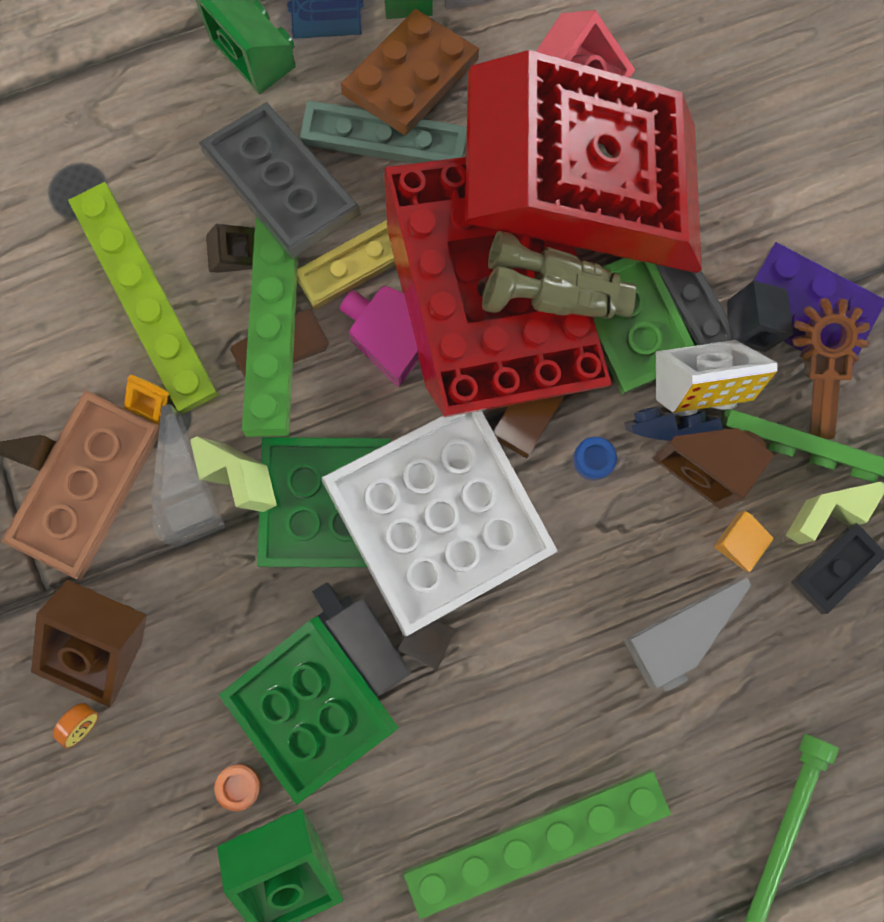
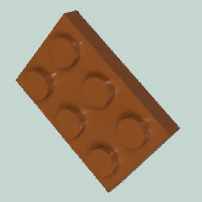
M415 9L341 83V93L406 136L470 69L471 65L476 63L479 57V48Z

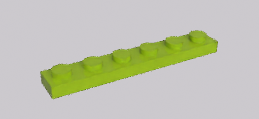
M106 182L69 199L68 201L166 390L169 392L177 411L183 415L219 396Z

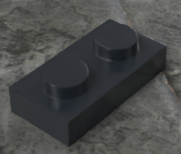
M858 523L850 524L791 583L821 614H828L884 559V550Z

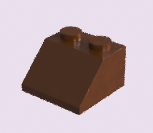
M734 428L674 436L651 459L721 509L743 499L775 455L765 448L767 446L765 441L755 433Z
M66 580L36 614L31 673L110 708L142 644L147 615L135 610L131 606L121 604L96 593L90 588H85Z

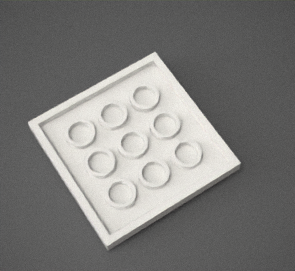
M482 411L447 418L442 416L335 470L321 479L404 636L414 633L558 552Z

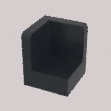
M753 280L727 301L731 340H736L753 350L766 353L794 334L788 292L783 288Z

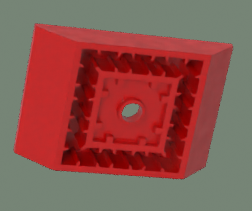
M531 50L471 65L468 70L465 223L694 273L700 272L702 270L695 124L683 93ZM598 144L604 145L612 158L603 155L598 148Z
M466 157L385 167L386 219L391 248L416 340L417 354L425 387L445 418L605 388L611 385L593 317L576 314L556 315L554 313L541 312L534 309L529 298L510 299L500 312L492 313L483 310V297L478 292V284L487 283L490 274L494 270L488 267V258L493 239L499 230L465 223ZM513 234L522 245L540 254L545 248L549 247L576 256L573 246ZM519 268L512 269L519 274L535 279L533 271Z

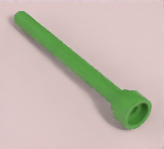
M804 733L798 748L799 751H802L799 760L803 762L745 922H766L821 770L826 771L829 763L834 765L839 747Z

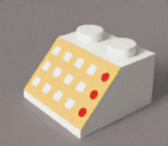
M736 340L656 351V400L672 413L680 416L693 415L698 412V409L709 407L724 410L737 407V403L754 401L776 374L777 362Z

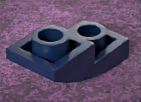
M659 406L634 412L635 419L624 422L626 430L631 433L670 441L674 436L723 430L721 419L706 416L705 411H699L689 416L679 417L681 424L677 425L674 413L660 412Z

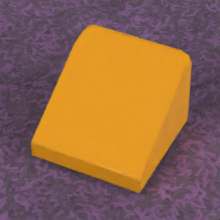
M744 510L736 514L713 547L747 573H750L774 538L750 513Z

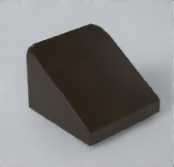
M215 224L206 235L209 272L221 273L252 269L255 228Z
M45 435L0 441V456L40 471L56 441Z

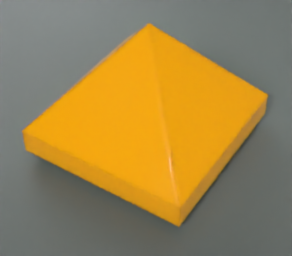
M131 374L127 378L124 409L161 427L164 424L169 392L161 385Z

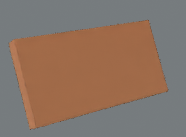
M84 390L1 542L77 580H82L163 428Z

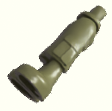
M498 231L496 233L488 258V267L494 270L490 274L485 286L482 301L483 310L492 313L500 312L510 299L529 298L535 310L556 315L576 314L606 319L612 318L614 314L628 318L631 317L635 305L636 285L620 281L619 274L614 272L611 274V272L602 268L599 264L578 260V257L571 253H565L557 249L547 247L540 254L522 245L517 237L510 232ZM519 268L533 271L535 279L519 274L512 269Z

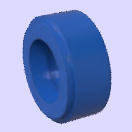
M589 437L583 440L573 454L575 470L587 480L597 481L604 479L614 470L617 463V453L614 446L608 440L601 437Z

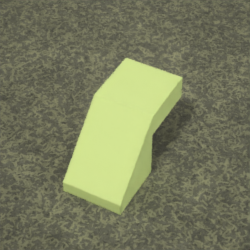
M198 436L190 440L199 480L224 485L230 484L235 506L238 508L264 512L277 506L267 465L225 443Z
M877 482L830 492L806 500L785 536L800 545L815 541L830 515L847 526L854 523L859 525L867 523L884 495V483Z

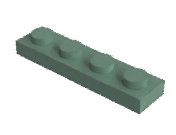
M307 100L300 140L310 147L414 164L463 157L467 138V126L422 119L405 136L364 109Z

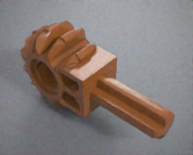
M821 298L819 300L820 313H817L812 307L806 306L803 311L810 318L808 324L797 320L793 324V327L805 331V335L793 338L792 343L798 347L808 345L799 357L805 362L804 375L809 379H814L809 434L827 440L834 439L836 435L840 380H852L853 363L859 360L857 354L852 349L855 345L860 348H867L869 345L868 341L858 338V334L870 330V324L867 322L855 323L861 317L863 310L859 307H854L847 311L848 300L839 298L836 301L833 310L829 299ZM830 323H837L841 329L839 340L832 345H823L820 339L822 329Z

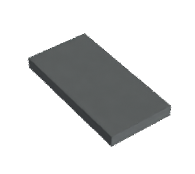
M267 102L199 142L205 156L291 259L361 215L359 205Z

